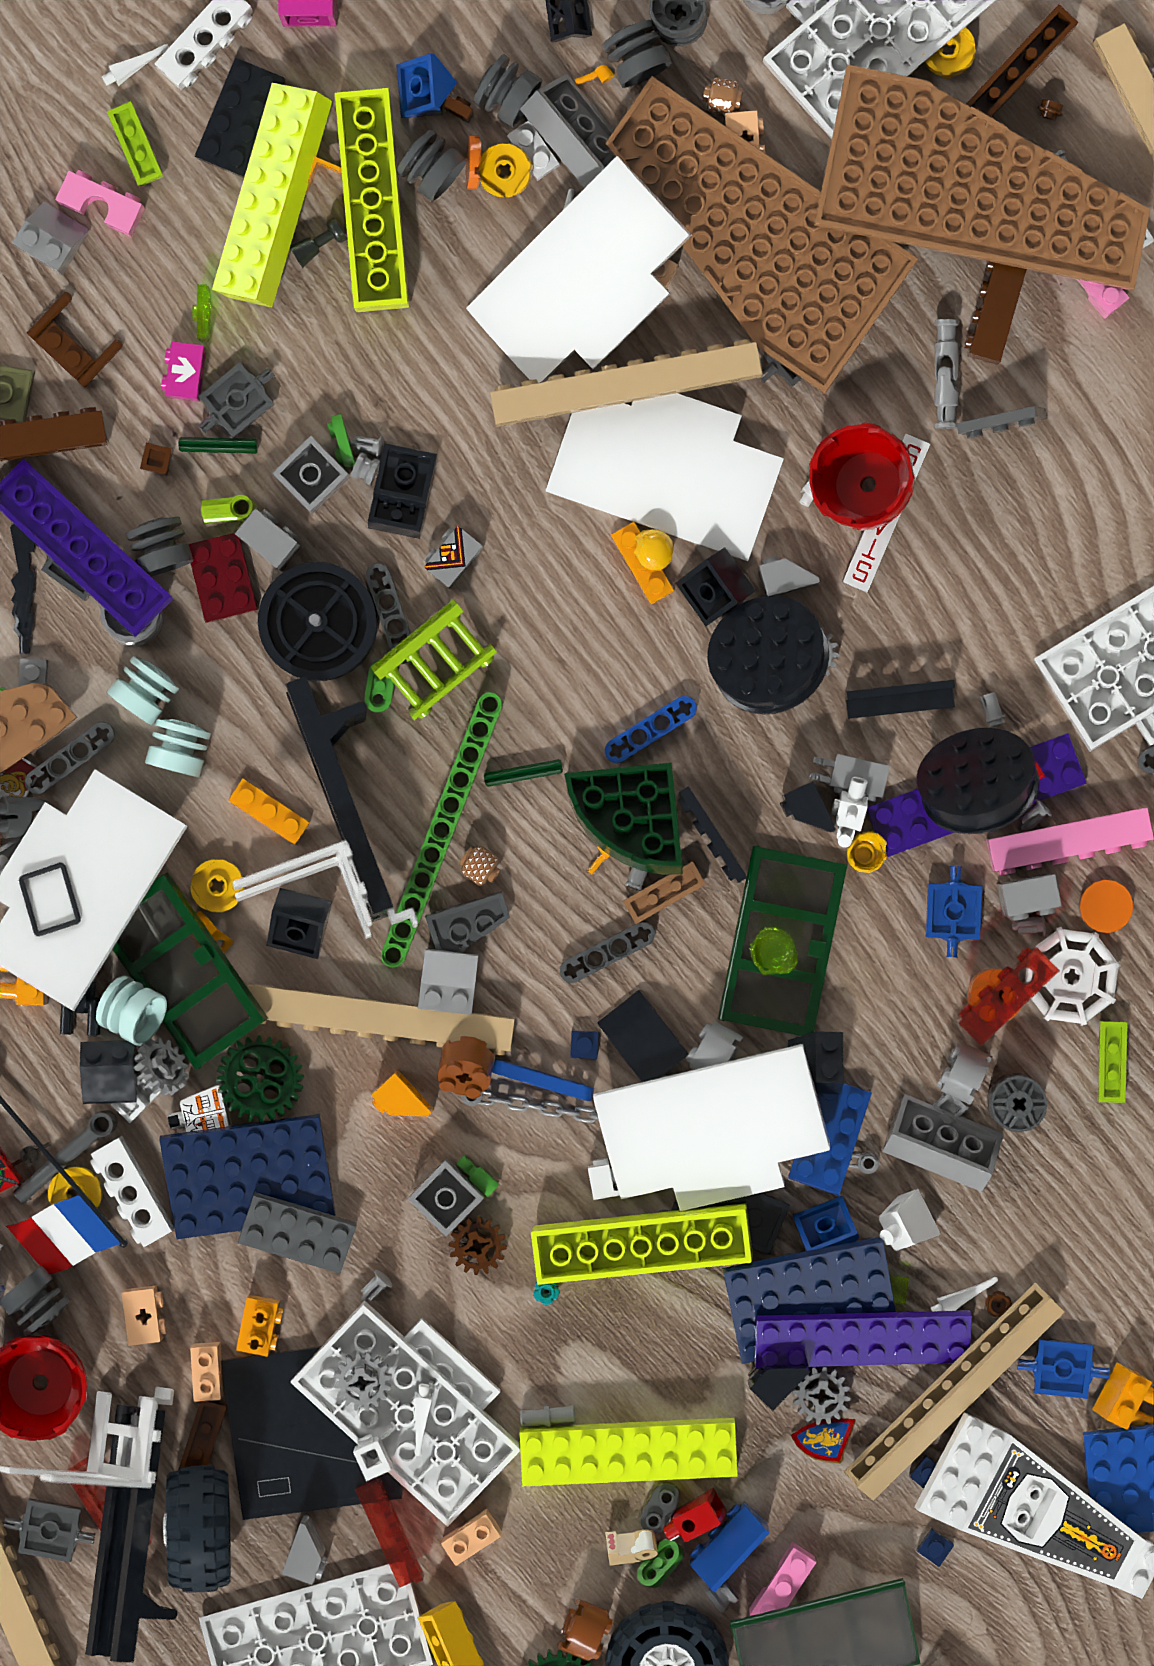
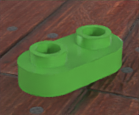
M342 414L331 416L332 422L327 423L331 439L336 438L339 448L334 449L338 464L344 463L345 468L355 465V459Z
M370 666L364 698L365 704L373 712H384L391 705L394 683L390 678L386 677L380 680ZM381 694L384 700L381 704H375V695Z
M669 1539L661 1541L657 1545L658 1555L652 1559L644 1560L637 1570V1577L642 1585L648 1588H657L668 1578L683 1559V1548L679 1543ZM674 1551L673 1557L669 1559V1554ZM656 1571V1576L652 1579L651 1575Z

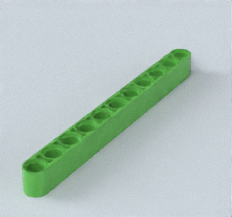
M488 692L483 694L479 698L397 910V913L408 910L406 908V901L411 897L417 898L420 901V909L415 912L418 925L413 928L410 918L401 921L407 923L411 928L410 935L405 938L400 937L396 931L397 925L401 922L391 926L381 952L382 961L388 967L400 966L408 955L502 711V700L495 693ZM493 697L497 700L498 707L494 712H486L483 709V702L486 698ZM484 722L488 726V733L481 738L475 736L473 732L475 724ZM469 747L476 748L479 754L477 760L472 763L464 759V751ZM459 772H464L469 777L468 784L462 788L457 787L454 783V777ZM449 797H454L459 801V808L453 813L448 812L444 806L446 799ZM440 822H445L450 829L449 834L444 838L438 837L435 833V826ZM430 847H435L440 853V857L435 863L427 861L425 857V852ZM420 872H425L430 877V883L425 888L419 887L415 881L417 874ZM392 947L399 949L401 952V959L395 963L387 958V951Z

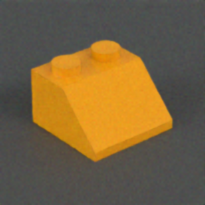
M399 1070L371 1095L374 1098L372 1104L382 1114L386 1111L389 1115L428 1117L434 1110L430 1103Z

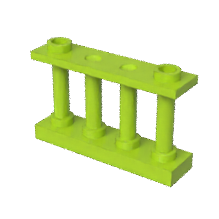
M454 599L371 666V669L380 680L384 677L390 678L413 705L408 710L413 720H416L418 717L422 719L432 711L431 706L480 666L483 668L490 664L495 658L493 655L497 653L491 644L483 648L460 620V614L464 611ZM447 625L454 628L475 654L464 665L461 664L439 637V632ZM426 642L433 645L454 671L443 682L419 655L420 651L418 649ZM405 660L411 661L434 689L423 699L417 695L398 672V666Z

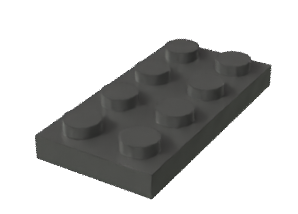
M254 1192L238 1244L340 1274L356 1230L357 1222Z

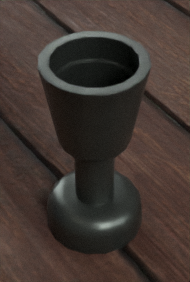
M334 217L327 220L326 226L328 230L314 239L307 237L290 245V250L302 268L320 253V247L332 239H335L338 243L347 240Z

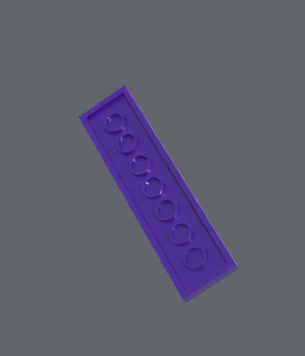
M23 459L0 481V511L134 637L173 600L166 590L27 461Z
M1068 733L1030 747L1034 760L1045 775L1044 778L1039 780V791L1035 799L1041 801L1087 784ZM918 789L867 807V813L874 832L878 833L887 842V857L955 833L941 828L927 816Z
M970 1310L756 1316L755 1368L792 1364L821 1367L954 1363L970 1347L972 1315Z

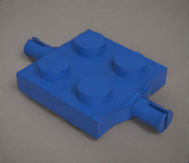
M950 866V882L943 884L928 883L925 937L941 938L947 941L946 957L958 958V941L966 939L980 940L982 886L962 883V866Z
M1038 1338L1037 1354L1034 1360L1018 1358L1017 1370L1033 1371V1392L1035 1394L1088 1399L1089 1385L1093 1377L1109 1379V1374L1106 1373H1110V1368L1094 1367L1092 1361L1093 1345L1087 1343Z

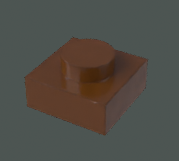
M449 96L444 104L447 112L467 123L470 122L474 115L473 109L470 108L471 103L460 96H457L456 99Z
M146 443L140 469L167 476L173 449Z

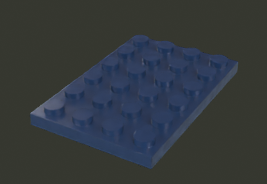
M320 1114L161 1135L159 1138L176 1239L241 1231L254 1192L336 1216Z
M880 1237L722 1268L741 1364L754 1362L756 1316L896 1312L884 1243Z

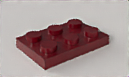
M235 533L189 544L194 559L191 563L192 572L205 623L258 611L241 539Z

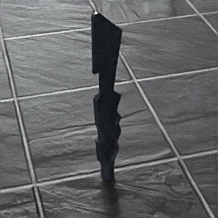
M12 524L10 530L18 573L11 579L16 591L11 599L14 603L12 615L16 620L13 630L19 637V654H30V638L33 635L34 613H31V605L34 599L35 574L30 571V552H35V543L16 525Z

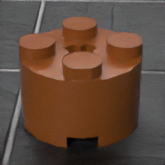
M461 1036L459 1041H446L442 1046L438 1069L439 1087L442 1091L466 1095L470 1099L479 1098L481 1093L490 1086L494 1052L486 1048L487 1043L485 1041L469 1036Z
M578 1598L575 1601V1604L578 1606L577 1609L571 1608L561 1630V1634L565 1635L564 1643L561 1641L558 1643V1649L586 1661H590L592 1658L597 1660L603 1648L600 1642L603 1635H608L613 1619L609 1618L608 1610Z

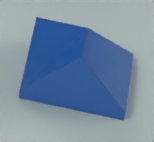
M430 53L397 64L401 118L442 115V103L455 87L457 81L438 57Z
M842 1196L792 1215L806 1251L856 1242L859 1238Z

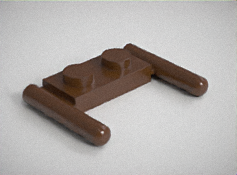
M64 292L27 331V334L85 388L120 351L123 344L118 339L114 340L94 361L53 322L55 317L72 300V295Z

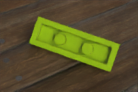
M130 101L107 111L138 186H144L164 177L133 103Z
M1099 1021L1097 1102L1126 1103L1127 1022Z

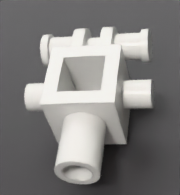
M853 777L848 792L842 791L840 799H834L831 814L835 815V825L838 826L837 839L842 847L850 846L855 830L861 831L868 806V797L864 796L867 781L860 777Z

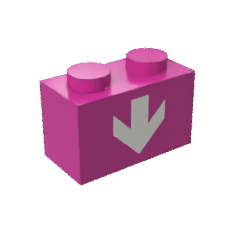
M171 342V348L166 349L165 364H169L167 375L163 374L161 390L165 391L166 397L200 402L199 395H201L207 350L203 345Z

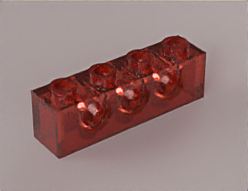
M1034 946L1032 949L1026 947L1016 957L1019 961L1012 968L1006 966L997 975L999 981L992 987L988 984L977 994L980 999L973 1006L968 1003L959 1011L958 1015L960 1018L956 1022L978 1045L982 1046L1060 971L1037 947ZM1023 968H1029L1032 971V979L1027 983H1022L1018 977L1020 970ZM1003 987H1010L1013 991L1012 998L1007 1002H1003L999 998V991ZM989 1005L993 1009V1016L989 1020H982L979 1016V1011L983 1006Z

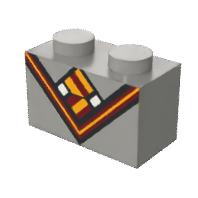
M459 526L455 529L450 527L441 538L444 542L438 550L433 548L424 559L427 563L424 568L449 589H451L484 548Z

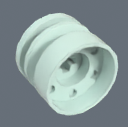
M133 655L130 662L138 668V671L134 672L125 666L123 670L131 678L130 682L127 683L117 678L107 691V694L137 717L153 725L163 712L155 703L157 698L169 703L171 701L170 697L162 691L166 688L176 694L179 688L173 683L170 676L157 666Z
M156 719V726L167 729L165 735L153 732L152 736L163 741L162 747L149 746L145 763L200 777L204 760L194 756L193 753L194 750H207L208 746L196 742L198 737L210 740L211 733L206 732L198 725L175 719Z
M123 975L116 978L103 993L96 1011V1021L100 1026L108 1028L109 1031L119 1033L122 1038L132 1044L141 1046L147 1043L159 1029L167 1010V1000L165 996L150 988H144L141 983Z

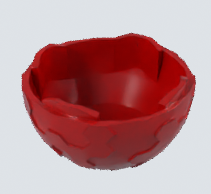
M862 423L836 429L817 446L809 463V483L814 504L825 517L827 516L841 525L858 529L859 531L875 529L890 523L907 506L914 490L915 474L908 448L894 434H890L874 423ZM869 478L876 481L874 490L871 492L863 491V482Z
M50 1336L17 1337L6 1342L0 1348V1431L11 1438L28 1441L51 1440L64 1434L77 1418L87 1399L88 1379L80 1358L68 1345ZM44 1375L48 1379L47 1388H37L34 1384L35 1376Z

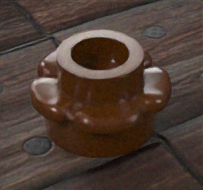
M1042 99L1041 106L1037 107L1041 111L1040 116L1056 121L1057 116H1063V113H1061L1063 105L1057 102Z
M995 1291L993 1295H989L986 1298L987 1312L993 1317H1001L1012 1306L1010 1297L1006 1296L1002 1291ZM997 1302L1001 1303L1000 1307L996 1306Z

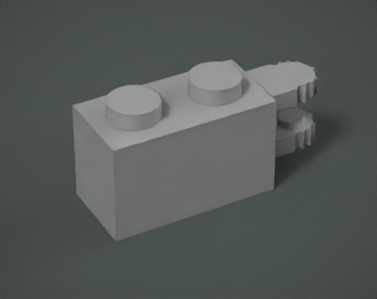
M836 754L835 761L814 757L813 763H816V765L833 767L831 777L814 772L810 773L809 779L829 783V786L834 787L835 793L841 794L842 791L848 792L853 777H860L867 781L864 796L868 797L869 801L875 802L876 797L883 798L890 766Z

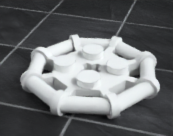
M1058 927L1054 933L1034 948L1028 949L1025 981L1022 987L1023 991H1026L1044 1015L1043 1019L1047 1021L1051 1019L1079 1023L1083 1026L1087 1025L1088 1020L1108 1005L1115 1003L1116 999L1114 997L1118 969L1121 967V964L1104 945L1097 932L1087 933ZM1066 940L1087 944L1083 951L1068 949ZM1060 943L1061 950L1049 960L1042 956L1055 944ZM1092 948L1096 950L1105 962V965L1098 966L1089 955ZM1039 960L1045 964L1043 981L1035 982ZM1070 969H1075V974L1079 975V979L1074 980L1073 984H1068V979L1064 978V974L1069 973ZM1107 971L1105 991L1103 992L1098 989L1100 972ZM1037 988H1047L1054 998L1051 1005L1047 1003ZM1093 994L1101 997L1087 1009H1083L1082 1003ZM1060 1002L1076 1004L1077 1012L1057 1010Z

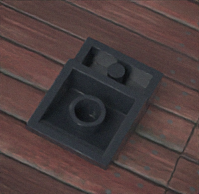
M384 444L368 517L369 529L417 539L421 538L437 454Z
M640 990L597 1022L642 1082L660 1078L689 1055Z

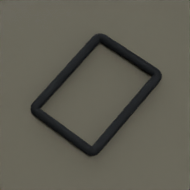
M57 863L19 877L20 888L34 935L38 937L76 925L81 921L64 863ZM61 868L75 919L39 931L24 880Z

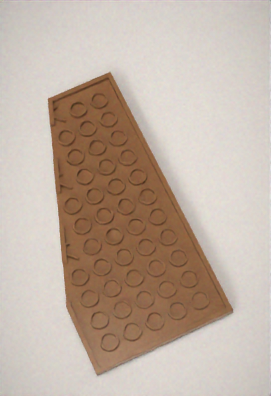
M847 64L815 226L1131 291L1135 289L1150 214L1149 208L1125 194L1111 189L1085 174L1073 164L1048 150L1040 148L1007 129V126L974 107L967 106L934 87V84L926 80Z
M651 76L606 142L615 157L619 156L692 234L682 247L751 339L756 342L757 347L826 394L910 273L918 258L892 241L815 226L821 194L819 190L653 76Z

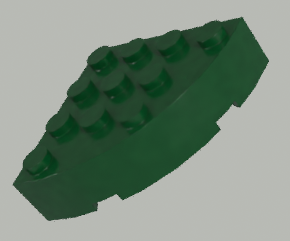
M672 762L564 773L569 802L577 821L588 837L605 853L619 862L641 871L661 875L683 874Z

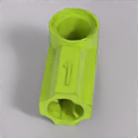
M245 495L202 500L201 505L204 524L236 520L245 521L254 509L257 510L255 501ZM247 501L249 510L246 514L240 515L237 511V506L240 502Z

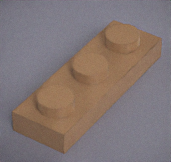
M693 861L682 867L683 874L667 875L623 900L635 924L706 885Z

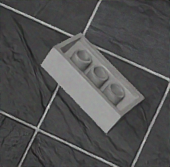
M568 74L536 90L520 108L528 121L537 129L545 142L551 146L584 188L615 158L606 145L614 130Z
M904 1094L888 1131L882 1152L982 1192L993 1174L1004 1134L961 1116L953 1117L954 1114L941 1109L943 1112H940L932 1107L933 1105ZM940 1113L952 1118L955 1122L950 1126L938 1114Z

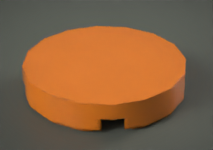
M469 135L466 153V189L476 190L478 189L480 179L478 173L479 164H481V141L479 135Z
M1103 879L1093 882L1085 889L1080 897L1079 911L1081 918L1088 927L1097 932L1111 933L1120 930L1128 923L1133 912V901L1131 894L1125 886L1116 881Z

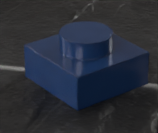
M572 1030L570 1058L597 1059L598 1032Z
M925 1455L909 1474V1477L924 1489L936 1463Z
M931 1528L916 1551L940 1567L954 1547V1543Z

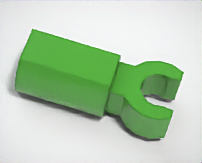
M463 1155L457 1162V1165L469 1175L468 1179L487 1197L499 1186V1183L481 1166L477 1167L467 1156Z

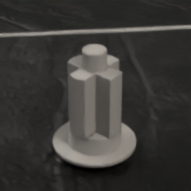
M382 435L379 439L356 436V440H350V446H354L356 452L376 454L377 459H380L384 447V438Z
M1035 799L1037 804L1021 818L1023 822L1020 825L1021 830L1024 831L1027 828L1032 830L1047 815L1052 817L1051 811L1040 800Z
M1044 915L1017 920V923L1012 924V929L1018 930L1019 934L1043 932V936L1046 934Z
M374 1270L376 1276L361 1290L363 1292L362 1301L369 1299L373 1302L386 1286L390 1288L393 1286L391 1280L383 1272Z

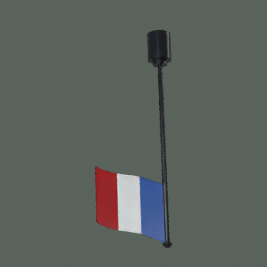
M0 1095V1104L78 1193L77 1196L57 1202L25 1221L7 1225L6 1227L39 1266L42 1265L49 1274L66 1270L96 1252L117 1245L122 1248L126 1247L128 1239H123Z

